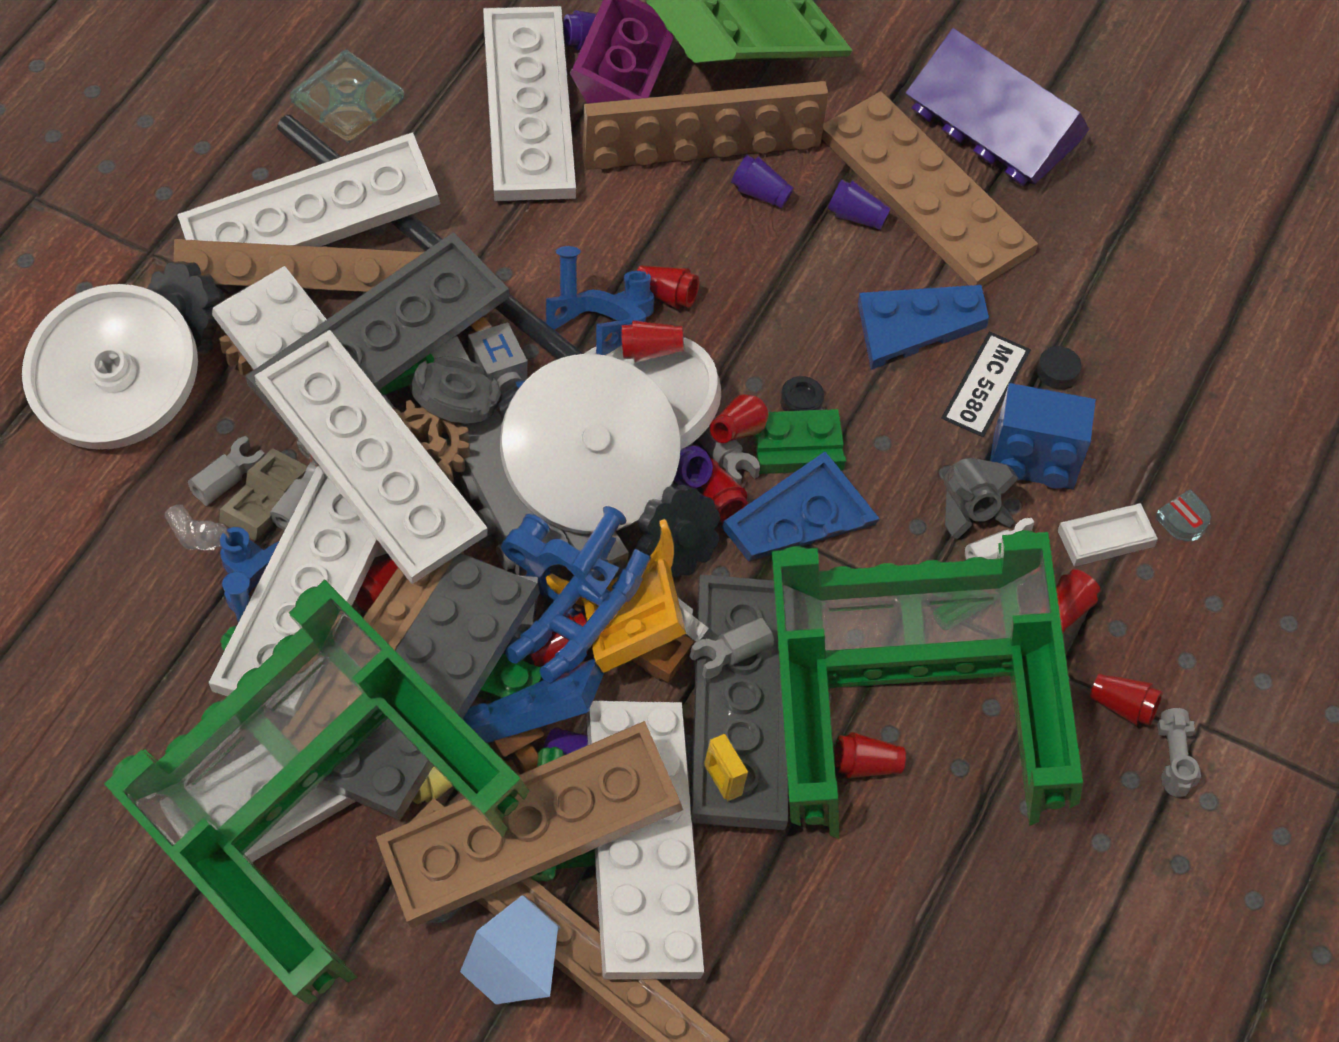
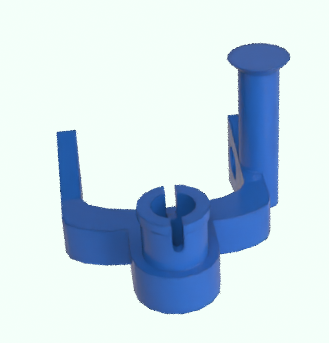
M574 246L560 247L556 250V253L560 256V296L546 298V323L555 330L586 311L597 312L616 319L617 321L596 324V354L606 356L622 345V325H632V320L646 322V317L653 314L654 294L650 291L651 275L646 274L644 271L626 273L624 275L625 291L615 295L593 289L577 294V256L581 250ZM560 308V314L555 316L556 310ZM612 333L610 340L605 342L606 337Z
M605 506L603 508L604 516L580 551L561 539H552L546 544L542 542L543 538L550 531L549 525L536 515L526 514L521 525L509 532L501 544V549L510 560L527 571L526 576L538 577L540 594L551 604L558 597V594L548 586L546 576L550 574L549 567L557 564L565 566L600 599L619 567L599 559V556L618 526L625 524L627 520L624 514L616 508ZM591 570L601 572L605 577V581H598L592 577ZM582 606L581 611L571 608L567 614L573 617L579 613L585 616L586 613L584 606Z
M232 527L227 529L229 538L224 533L220 537L222 547L220 551L224 569L228 573L223 579L222 587L225 590L224 595L228 607L235 612L237 622L239 623L250 601L249 593L259 583L279 541L263 550L250 540L249 534L245 529Z

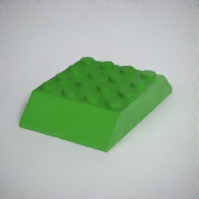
M646 0L665 23L666 29L675 36L684 48L686 55L694 63L816 60L848 57L853 51L813 0Z

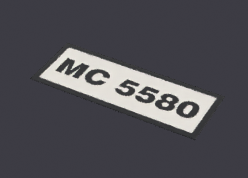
M989 331L941 419L984 437L1004 401L1008 384L1014 382L1031 349Z

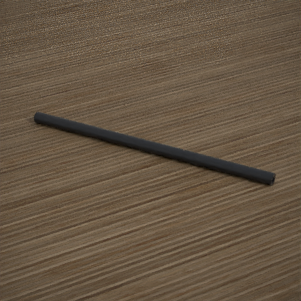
M288 114L280 119L277 125L278 131L318 164L342 157L292 115ZM413 214L390 222L424 251H427L443 240ZM510 293L508 299L495 307L498 312L557 360L567 356L583 354Z

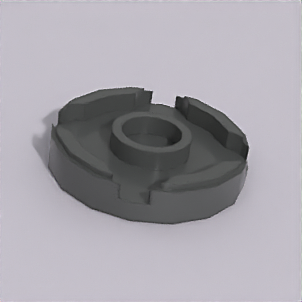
M450 356L435 357L434 363L426 364V361L420 363L411 384L414 398L424 409L445 420L467 424L482 422L491 417L501 395L499 384L494 377L490 381L489 378L484 376L485 369L466 359Z

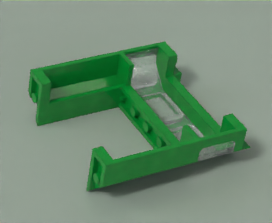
M1022 530L1010 535H1002V542L998 543L997 559L972 557L965 561L956 562L927 560L920 564L899 566L892 563H883L875 567L856 569L839 566L827 571H819L818 548L806 549L793 546L781 551H772L791 823L801 826V817L809 825L822 824L829 827L830 836L839 839L838 791L835 778L828 688L1010 676L1029 827L1039 822L1040 812L1047 809L1062 808L1065 806L1066 800L1069 801V808L1080 804L1083 778L1048 532L1035 533L1029 530Z
M325 579L317 587L313 586L305 590L298 597L295 607L289 612V616L300 629L294 635H288L280 640L273 649V655L259 668L247 671L238 681L237 688L223 701H217L209 706L203 713L201 721L188 734L178 736L167 746L165 755L160 760L155 758L146 749H141L135 755L128 756L119 762L113 770V776L104 783L291 993L306 1004L318 1000L312 993L314 990L319 994L326 992L338 977H341L348 983L358 977L245 853L330 774L334 768L388 719L502 837L508 829L502 821L504 816L511 814L519 804L515 797L518 794L525 800L530 792L521 778Z

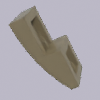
M272 448L247 471L246 485L220 509L219 522L230 528L241 527L248 532L249 538L257 541L273 524L270 511L295 479H302L308 466Z

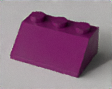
M603 0L570 75L587 104L649 98L674 35L666 29L665 23L653 7L640 0Z

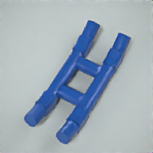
M611 537L600 554L599 559L608 562L607 557L616 538ZM635 549L626 568L622 569L617 581L611 587L612 591L606 589L600 599L574 575L542 617L520 635L521 638L505 649V654L509 661L516 664L530 653L537 652L548 642L554 631L569 641L564 648L555 654L552 660L540 668V675L546 682L552 683L564 673L572 671L583 661L588 649L625 602H629L637 592L643 580L642 575L651 556ZM591 570V575L596 580L602 574L597 570ZM580 597L599 606L584 626L565 617Z

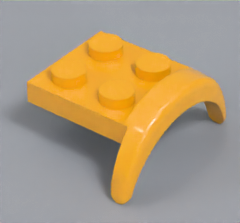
M666 519L659 521L661 526L660 540L651 554V559L642 575L643 580L637 592L629 602H625L592 644L595 662L603 673L686 634L671 572L674 544ZM552 573L546 576L548 586L558 595L570 582ZM618 578L612 579L606 589L612 591L611 587ZM580 597L575 603L584 606L587 621L599 607L583 597Z

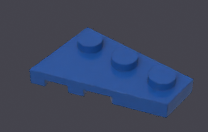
M982 285L859 293L858 298L859 313L871 370L884 366L885 360L903 355L906 358L918 353L919 348L938 341L944 344L985 329L989 320Z
M823 452L729 517L721 527L745 558L751 561L772 555V551H781L793 546L800 547L876 525L880 518L829 455Z
M595 659L578 665L569 673H564L552 683L543 680L492 703L474 705L468 709L463 720L485 743L578 716L589 712L604 673L595 662Z

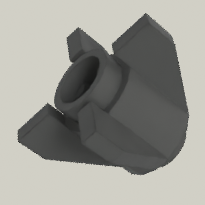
M967 458L958 461L948 469L944 477V485L947 489L945 526L952 537L958 539L972 525L969 518L975 521H986L994 516L996 520L1007 527H1010L1015 522L1008 510L1001 504V493L1004 494L1019 479L1010 466L981 459Z

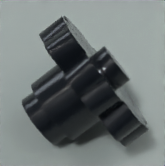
M185 261L169 262L165 266L164 271L154 272L147 289L163 296L177 308L192 331L196 347L200 346L202 340L213 338L216 327L219 325L212 316L213 307L225 301V296L222 290L215 285L212 276L208 274L201 275V270L197 263H187Z
M686 485L669 486L663 491L661 501L652 499L647 502L644 512L638 520V526L643 535L638 540L637 548L639 551L651 556L660 540L661 526L659 521L666 519L674 544V557L671 567L672 576H689L695 571L697 561L705 563L710 560L713 550L719 542V535L713 529L720 521V514L715 509L714 500L699 494L697 489Z

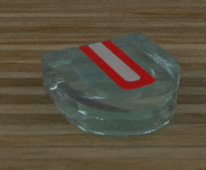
M1189 489L1160 508L1155 518L1175 538L1183 541H1194L1205 534L1211 515L1208 507Z

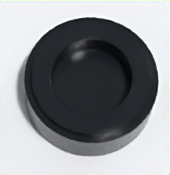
M1062 346L1050 347L1041 354L1037 373L1041 381L1047 386L1065 389L1076 383L1081 371V360L1069 348Z
M793 377L786 381L782 387L780 404L784 411L821 410L824 391L822 386L810 377Z

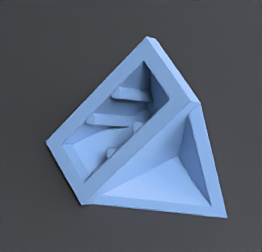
M522 895L476 931L460 972L495 1004L550 997L557 934L561 927L531 900Z

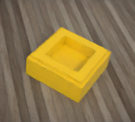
M726 734L710 739L704 766L723 798L728 802L742 796L748 771Z

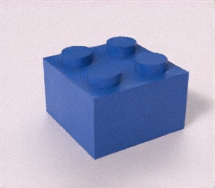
M1009 383L994 431L990 461L1010 466L1019 478L1018 480L1041 483L1051 488L1074 490L1091 442L1096 399Z

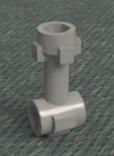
M1172 708L1161 713V720L1157 724L1158 735L1167 736L1170 755V766H1165L1161 775L1162 785L1170 795L1183 797L1190 792L1192 787L1198 785L1201 779V771L1197 761L1188 756L1187 736H1193L1195 732L1194 721H1189L1187 710Z

